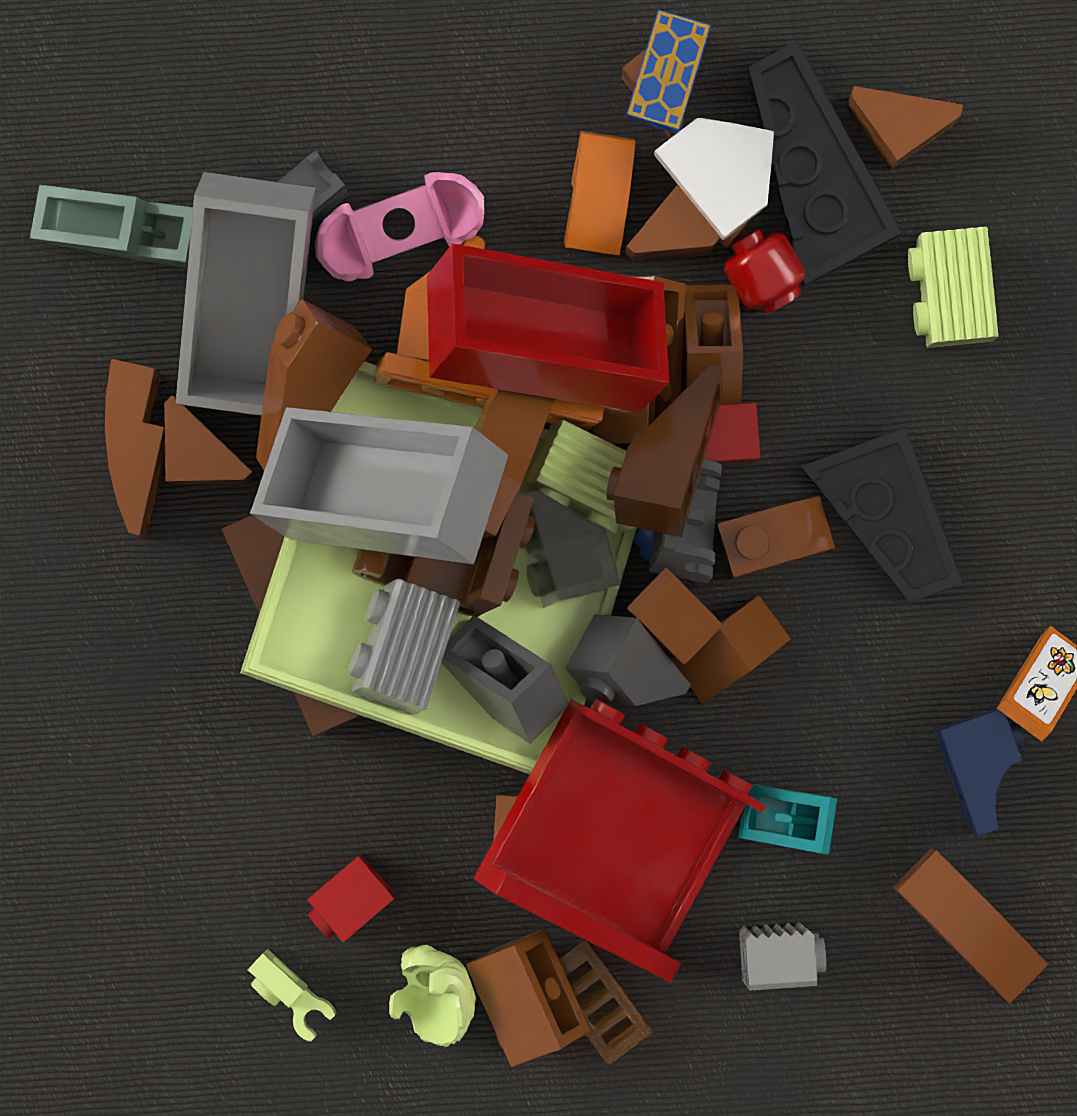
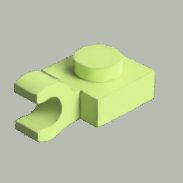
M269 949L248 969L256 977L251 983L252 987L265 1000L274 1006L280 1000L288 1008L291 1006L294 1012V1029L303 1039L311 1042L317 1035L306 1024L305 1016L307 1012L319 1010L329 1020L335 1016L336 1011L333 1005L326 999L318 997L307 988L308 985Z

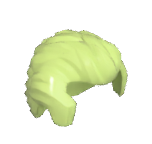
M431 946L410 947L402 954L401 958L402 974L406 976L408 985L390 996L389 1014L392 1018L399 1019L402 1013L406 1012L411 1017L414 1032L420 1036L421 1040L438 1046L448 1047L451 1043L455 1044L456 1041L461 1040L468 1029L470 1021L474 1017L476 996L468 972L458 959L437 951Z

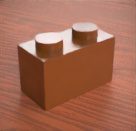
M545 928L496 947L466 964L474 989L481 998L496 1032L497 1040L503 1048L511 1067L558 1051L591 1031Z

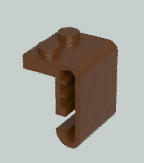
M517 492L496 536L482 538L474 564L359 549L352 573L383 586L396 579L404 580L407 583L415 584L418 587L426 588L429 591L437 592L451 599H457L460 602L457 613L478 617L501 606L502 601L507 603L514 593L519 571L513 569L518 549H524L527 546L534 530L535 517L529 515L534 498Z

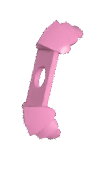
M434 172L424 176L426 185L362 208L352 210L349 203L342 204L325 218L319 226L315 240V257L337 279L344 281H353L357 278L368 279L374 274L373 262L443 237L449 247L452 243L460 245L465 240L473 238L483 225L484 196L475 184L462 175ZM395 208L408 210L415 220L413 232L408 237L400 240L392 239L386 235L382 226L385 215Z

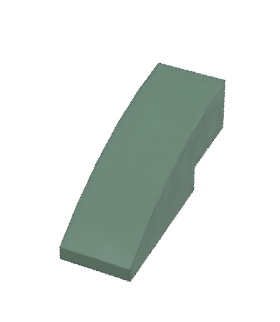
M39 185L30 239L100 254L188 268L193 207L146 202L134 196Z

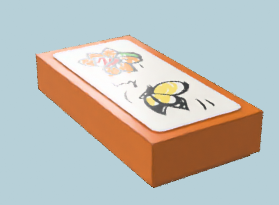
M1050 626L1038 639L997 706L998 710L1040 741H1043L1052 732L1077 690V645Z

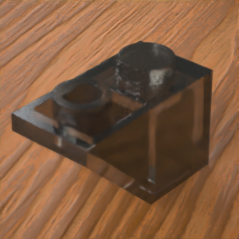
M539 490L525 494L534 498L529 515L535 517L534 530L526 546L530 564L527 565L526 573L530 589L536 597L540 596L543 608L604 592L621 585L605 529Z

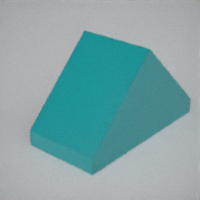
M751 784L753 786L748 796L767 806L762 813L746 804L741 813L738 838L829 854L837 798Z

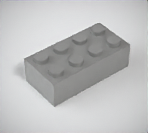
M203 172L194 194L176 404L262 416L270 348L275 339L277 326L285 315L293 312L300 299H304L316 188Z
M286 407L250 514L291 540L474 564L508 454L470 426Z

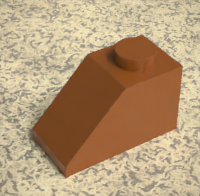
M677 184L626 246L625 255L632 261L710 254L719 242L728 248L748 223L746 222L725 240H722Z
M686 285L683 336L685 389L710 364L722 366L723 397L720 405L741 404L743 342L739 297L732 285Z
M820 496L722 522L714 528L730 580L835 549Z

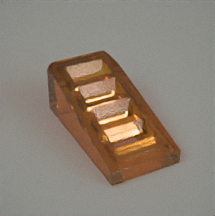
M584 940L562 956L559 961L565 975H568L586 960L593 968L571 985L575 997L599 979L606 986L581 1005L580 1008L591 1030L586 1033V1036L605 1062L610 1065L653 1031L587 940ZM614 997L619 1006L594 1024L588 1016ZM628 1016L633 1024L607 1042L602 1034Z

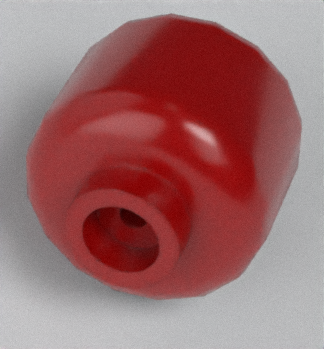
M756 228L731 243L735 253L725 262L724 271L746 308H761L764 314H767L786 305L802 293L799 285L805 278V270L788 238L783 233L773 232L764 236L760 228Z

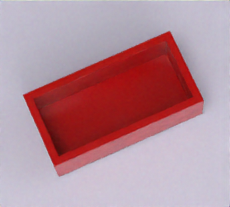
M454 243L451 244L427 275L429 378L641 413L670 383L663 282Z

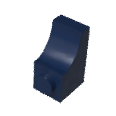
M997 708L933 730L970 834L976 836L999 829L995 808L997 790L1002 777L1009 767L1022 761L1018 749L1025 746L1020 725L1006 717Z

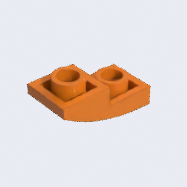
M586 131L580 132L571 181L573 193L564 237L566 248L620 255L631 187L635 139Z

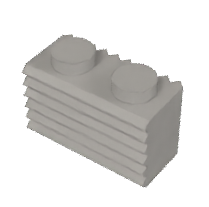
M396 579L387 584L384 590L376 589L366 612V621L372 623L369 638L366 644L360 642L357 645L348 669V675L355 677L351 692L412 714L425 711L460 602L457 599H451L401 579Z
M799 921L794 927L787 922L783 928L776 923L772 929L765 924L761 929L754 925L749 930L743 925L739 930L742 981L749 991L817 986V972H826L824 938H819L818 933L812 934Z

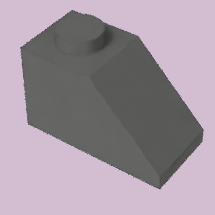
M594 614L565 668L581 687L580 691L586 699L591 702L597 699L608 706L611 703L638 706L687 693L691 685L639 619L633 617Z
M472 617L448 640L441 663L491 718L531 744L569 706L550 663L480 618Z

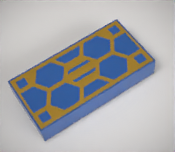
M658 9L627 110L626 119L676 134L680 131L710 32V24Z

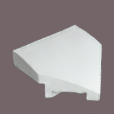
M697 118L654 152L655 157L722 240H725L768 204L774 131Z

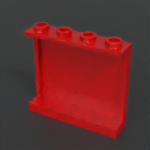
M571 699L568 703L569 706L562 714L473 879L494 894L671 983L681 962L666 952L746 804L762 813L767 805L748 796L753 785L723 769L719 779L706 773L711 762L681 746L676 756L663 748L668 738L640 723H638L634 732L624 728L620 724L625 715L595 699L591 708H588Z

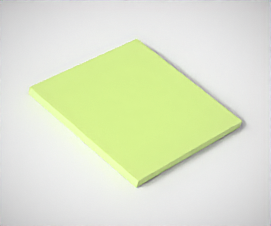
M364 361L331 412L470 426L474 428L484 408L378 385L374 381L377 366ZM543 429L523 482L518 490L519 493L534 498L529 515L535 517V526L527 546L524 549H518L513 569L519 571L516 588L507 603L502 601L501 606L478 616V618L550 663L568 703L573 699L584 705L586 698L580 691L581 687L565 668L594 614L611 616L637 528L625 532L617 531L615 536L607 535L586 525L585 519L587 516L584 513L578 512L571 507H568L566 512H561L547 507L535 499L538 492L527 487L525 483L549 431ZM284 537L245 656L241 674L527 774L531 773L564 711L530 744L491 718L442 663L427 709L417 714H412L351 692L355 677L348 675L350 661L357 645L360 642L366 644L372 629V623L366 621V612L370 600L376 589L384 590L385 586L363 579L352 573L359 551L357 548L291 540ZM457 613L449 639L472 616Z

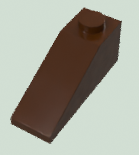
M710 364L628 446L622 468L615 466L612 468L606 497L607 500L614 501L616 524L682 537L723 397L722 366Z

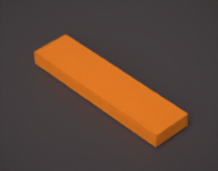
M389 352L377 362L374 381L378 385L480 408L485 407L494 389L429 378L428 361ZM555 399L546 423L554 424L565 420L588 431L602 421L604 407Z

